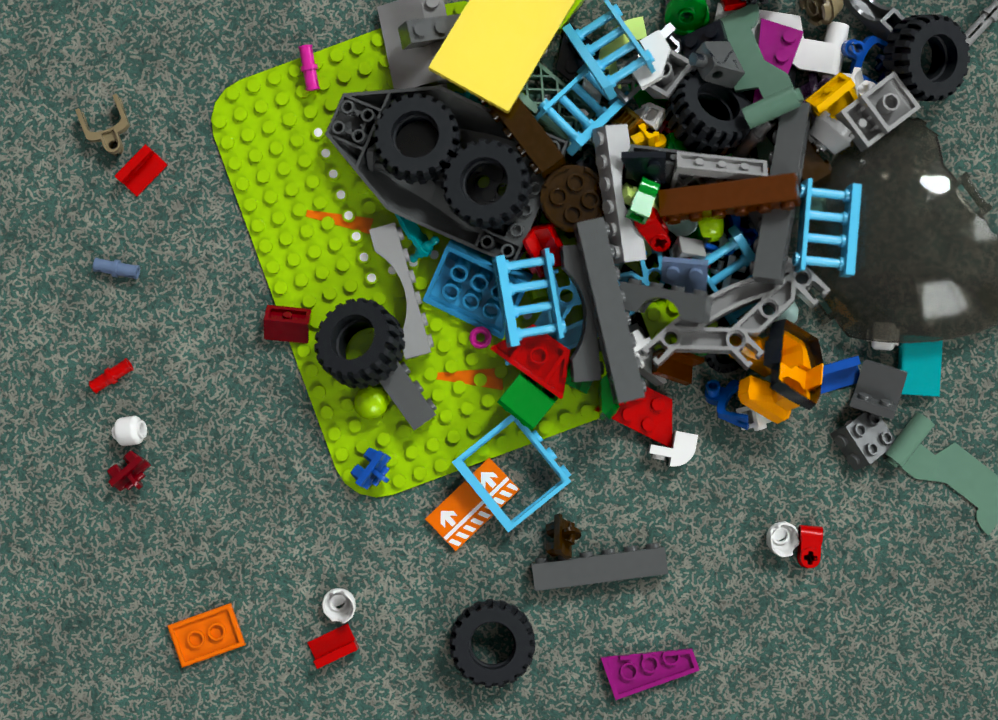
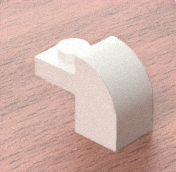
M674 431L671 448L649 444L648 453L653 454L652 458L664 461L666 456L669 457L668 466H681L693 457L698 435Z

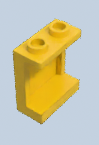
M839 72L805 101L810 103L815 117H819L825 110L831 114L829 117L835 118L837 113L858 97L853 90L855 86L853 80Z

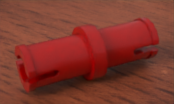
M125 358L112 368H106L104 373L89 381V386L97 394L110 384H116L118 379L133 371L134 368L130 361Z

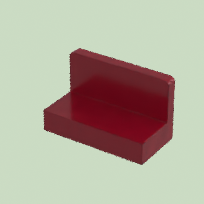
M267 305L264 316V339L307 344L309 341L311 309Z

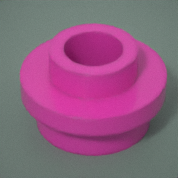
M483 326L474 328L469 336L470 343L478 349L486 348L492 340L491 332ZM479 333L485 336V340L482 342L476 338Z

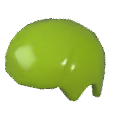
M707 217L698 222L702 236L710 238L707 241L708 243L716 242L723 236L725 228L723 218L713 219L712 217Z
M368 385V388L360 389L356 393L353 404L355 411L360 417L372 420L386 412L389 400L383 388L377 385L373 387Z

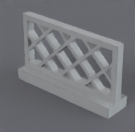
M676 151L675 166L669 189L688 187L687 184L694 180L703 185L725 182L723 179L741 180L768 176L767 160ZM678 174L691 175V176H689V177L685 178L684 180H682V179L678 176ZM704 176L713 178L704 182L701 177Z

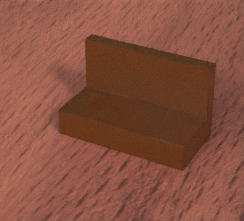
M661 349L654 352L652 359L654 357L659 359L666 350ZM674 353L658 369L653 365L654 361L652 360V374L687 386L692 384L693 367L703 363L704 358L692 353Z

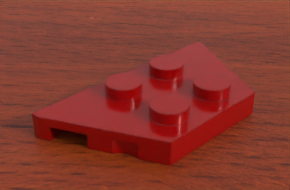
M532 324L527 328L536 327V325ZM549 334L522 338V341H519V346L508 348L506 339L490 348L562 399L570 349Z
M646 386L647 391L644 392V398L618 404L620 408L611 419L669 448L672 447L671 398ZM597 405L594 409L597 412H599V405Z

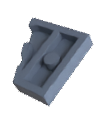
M675 257L662 258L661 281L671 286L685 287V292L693 293V289L707 291L708 260Z

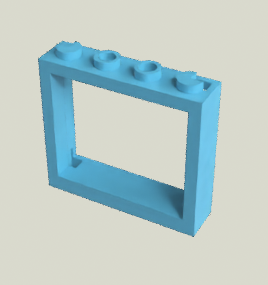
M512 414L452 461L507 532H510L571 482L568 478L571 476V473L564 465L558 466L554 461L557 456L550 447L545 449L540 442L543 439L536 430L531 432L529 428L522 425ZM514 421L561 480L510 520L464 463V460Z

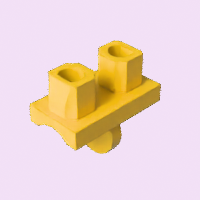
M644 123L638 125L639 133L629 136L631 144L664 148L667 145L666 136L658 131L653 132V134L649 133Z

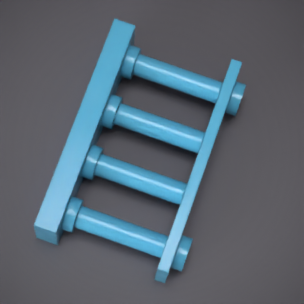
M604 0L608 12L580 30H574L570 23L562 29L609 100H612L617 96L614 90L617 82L645 64L651 73H654L656 70L652 64L655 61L654 57L648 49L646 51L643 50L621 18L623 14L617 4L612 6L609 0ZM612 19L618 24L617 28L591 45L589 43L584 45L582 42L585 40L584 37ZM623 34L628 38L629 42L602 60H594L593 56L596 51ZM635 49L640 56L638 59L613 75L605 76L603 72L607 66Z
M585 63L577 70L578 75L550 101L546 98L537 107L539 112L534 117L538 121L546 114L570 138L569 141L572 144L566 151L571 156L593 137L592 129L606 125L626 105L617 96L612 100L608 99ZM584 77L609 101L610 107L608 109L605 106L602 107L579 84ZM571 89L596 113L597 119L595 121L592 118L589 119L566 96ZM558 101L583 125L582 128L585 131L582 134L579 131L576 132L552 108Z
M812 178L802 181V184L799 185L801 206L797 248L792 258L795 272L804 271L806 265L837 268L839 277L848 278L854 276L862 184L852 183L846 186L844 191L813 188ZM811 197L842 200L845 203L844 211L841 214L810 210ZM809 219L839 222L843 225V232L840 236L808 233ZM807 243L839 245L841 257L834 259L806 256Z
M736 225L728 229L732 236L728 239L729 242L706 256L705 259H702L708 260L709 266L733 249H740L742 255L739 256L740 259L711 278L708 275L707 283L714 293L718 291L715 285L742 267L750 266L751 262L755 261L756 255ZM757 303L741 308L724 317L729 325L736 324L738 322L737 318L752 309Z
M549 248L540 250L541 257L511 262L505 260V255L492 258L507 348L519 346V341L526 337L554 333L555 339L564 338L566 324L564 320H561L552 266H555V259L553 253H550ZM543 266L545 279L517 284L509 282L508 273L512 270ZM547 288L548 302L518 307L513 305L512 296H514V293ZM551 311L553 324L520 329L516 325L515 318H518L519 315Z

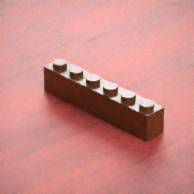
M796 173L658 190L660 217L665 223L670 225L679 224L683 220L699 222L707 217L722 219L726 215L731 214L746 216L749 214L748 212L769 213L771 209L779 208L787 211L794 209L795 206H801L799 179Z

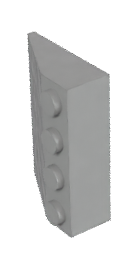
M397 0L378 6L377 10L394 89L428 87L451 83L429 70V65L444 41L425 47L402 50L398 27L408 20L447 16L444 0Z

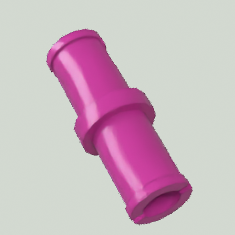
M312 44L298 47L302 63L300 69L304 74L306 91L320 89L316 72L318 65L314 61Z

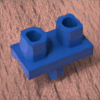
M369 447L363 456L370 462L368 466L363 468L357 464L351 471V475L357 480L355 483L367 490L372 484L377 487L381 480L385 483L389 482L390 479L385 475L390 470L386 464L391 459L386 453Z

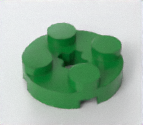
M671 0L666 5L665 23L666 25L671 23L676 28L674 33L678 35H687L706 26L709 22V7L706 4V0ZM689 12L693 15H689L688 18H685L683 13Z

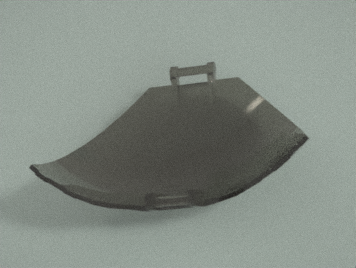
M908 117L862 152L852 140L849 147L834 156L830 163L833 169L831 181L820 187L822 189L844 191L846 186L852 183L862 184L855 275L848 278L839 277L837 268L806 265L830 289L828 295L823 299L831 309V312L827 314L819 302L813 308L820 318L819 322L823 326L835 319L842 331L850 338L886 343L935 342L976 334L998 325V235L992 233L987 221L983 217L993 207L983 199L969 179L971 176L967 171L955 178L944 166L941 147L937 138L939 135L926 127L927 122L918 117ZM961 184L979 209L976 212L958 189V186ZM826 198L827 211L824 212L842 214L845 203L842 200ZM809 219L808 233L840 236L843 232V225L839 222ZM808 242L806 256L838 259L841 257V248H839V245ZM808 290V293L813 297V299H817L812 293V291Z

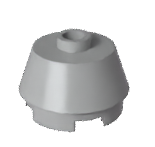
M824 110L819 117H815L809 135L815 140L813 144L822 152L827 150L832 155H835L851 145L850 142L855 136L851 134L852 132L843 123L829 117L831 114Z

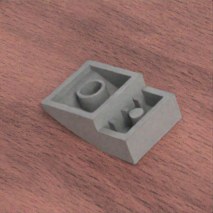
M894 71L837 113L835 118L852 132L851 134L855 136L853 142L862 152L919 110L921 106Z

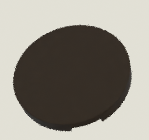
M564 165L553 171L545 179L540 191V206L545 218L557 229L574 233L573 225L575 223L604 216L599 175L592 169L580 165Z

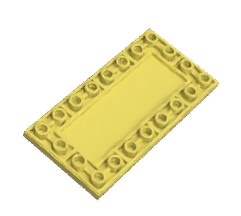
M469 0L429 65V70L508 114L576 0Z

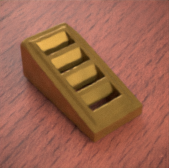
M626 105L610 120L613 125L628 124L629 136L639 133L638 125L642 123L646 125V130L649 128L646 122Z

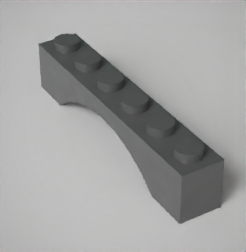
M577 244L559 246L561 269L576 287L583 311L581 336L574 352L569 358L571 382L601 380V375L604 374L603 361H600L599 352H602L578 247Z

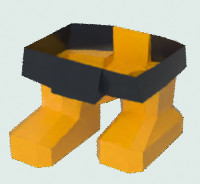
M787 319L773 322L770 335L763 339L759 336L750 337L764 351L763 356L757 360L756 354L747 347H744L740 353L748 362L751 361L753 363L750 369L764 377L771 374V382L754 375L740 380L738 398L741 404L776 424L789 419L792 409L799 406L807 410L813 408L820 397L824 365L818 338ZM732 336L729 338L731 345H741L739 337Z

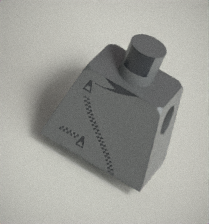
M705 41L695 53L693 52L689 56L690 66L697 67L702 79L710 83L733 89L745 74L728 41Z

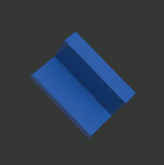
M859 356L823 365L820 394L856 384L860 375L858 365L861 364Z

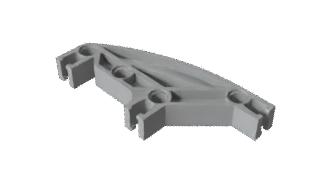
M795 267L786 268L783 285L755 282L753 277L741 280L710 295V297L714 298L709 324L680 320L679 315L642 349V353L649 358L651 356L649 354L650 350L658 344L666 350L659 359L656 357L652 359L654 361L653 365L657 369L674 353L730 354L747 371L753 363L751 361L748 362L740 351L744 347L749 348L756 354L757 360L764 354V351L750 337H758L794 303L795 293L813 309L819 301L817 299L814 300L806 289L812 285L821 293L822 298L828 295L830 289L808 267L801 272H795ZM795 276H805L807 283H797ZM757 303L732 328L707 327L734 311ZM766 305L771 306L774 309V314L766 315L762 307ZM669 334L674 335L677 338V342L672 345L667 344L664 340L665 336ZM732 336L739 337L741 345H731L729 338Z

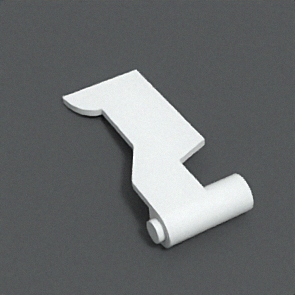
M718 3L714 21L737 10L724 11L721 3ZM760 9L759 21L751 29L757 44H759L761 18L803 31L800 16ZM831 22L827 25L824 42L804 39L803 36L792 65L799 70L818 73V76L824 82L830 81L841 72L844 59L841 46L848 38L850 26L841 22Z

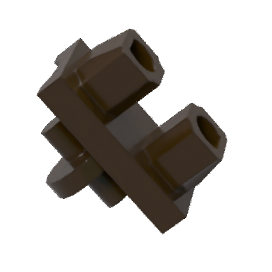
M559 513L554 515V522L546 524L547 534L554 538V541L546 544V552L552 557L561 555L565 559L572 558V545L575 544V540L581 538V530L575 527V523L563 519L562 514Z

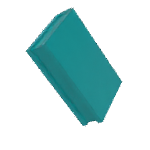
M900 334L898 369L908 372L902 395L940 397L943 336Z

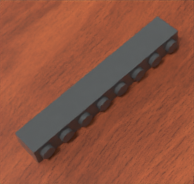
M800 102L802 106L776 118L779 125L778 130H774L773 133L775 148L774 151L770 152L769 165H771V171L768 173V176L796 173L799 185L801 183L813 113L810 103ZM796 206L794 209L787 211L781 210V208L771 209V212L763 213V217H759L757 228L760 234L759 239H755L754 242L756 257L755 261H752L750 265V274L755 282L783 285Z
M603 217L577 222L573 225V230L613 402L617 404L644 398V392L647 391L644 379L640 377L641 362L639 357L635 356L634 351L636 340L634 335L630 334L628 326L631 325V319L628 311L625 312L623 304L626 302L623 289H620L618 283L620 271L618 267H615L613 261L615 250L613 245L609 244V225L607 222H604Z

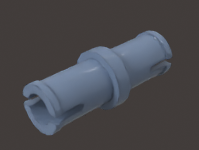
M95 258L93 272L112 274V277L124 276L138 279L140 265L121 263V260L116 259L109 261Z

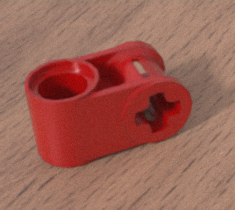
M652 208L650 217L644 225L634 221L637 230L654 251L663 252L670 247L671 241L668 236V226L661 219L656 208Z
M799 525L800 537H798L797 561L804 568H814L820 563L823 527ZM810 552V556H813L814 559L809 561L808 564V561L804 560V555H808Z

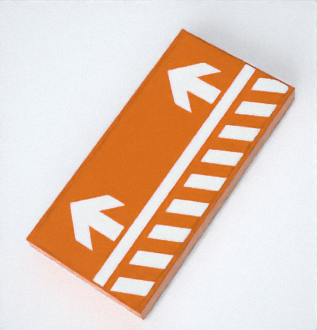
M490 458L473 472L500 507L506 504L520 490ZM465 480L425 520L456 551L494 514Z

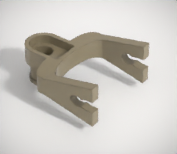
M117 94L112 96L121 119L109 129L90 132L85 114L79 108L75 109L88 141L93 143L102 142L104 149L112 155L122 154L124 147L120 134L124 133L130 124L123 102ZM113 143L117 144L115 149H112Z

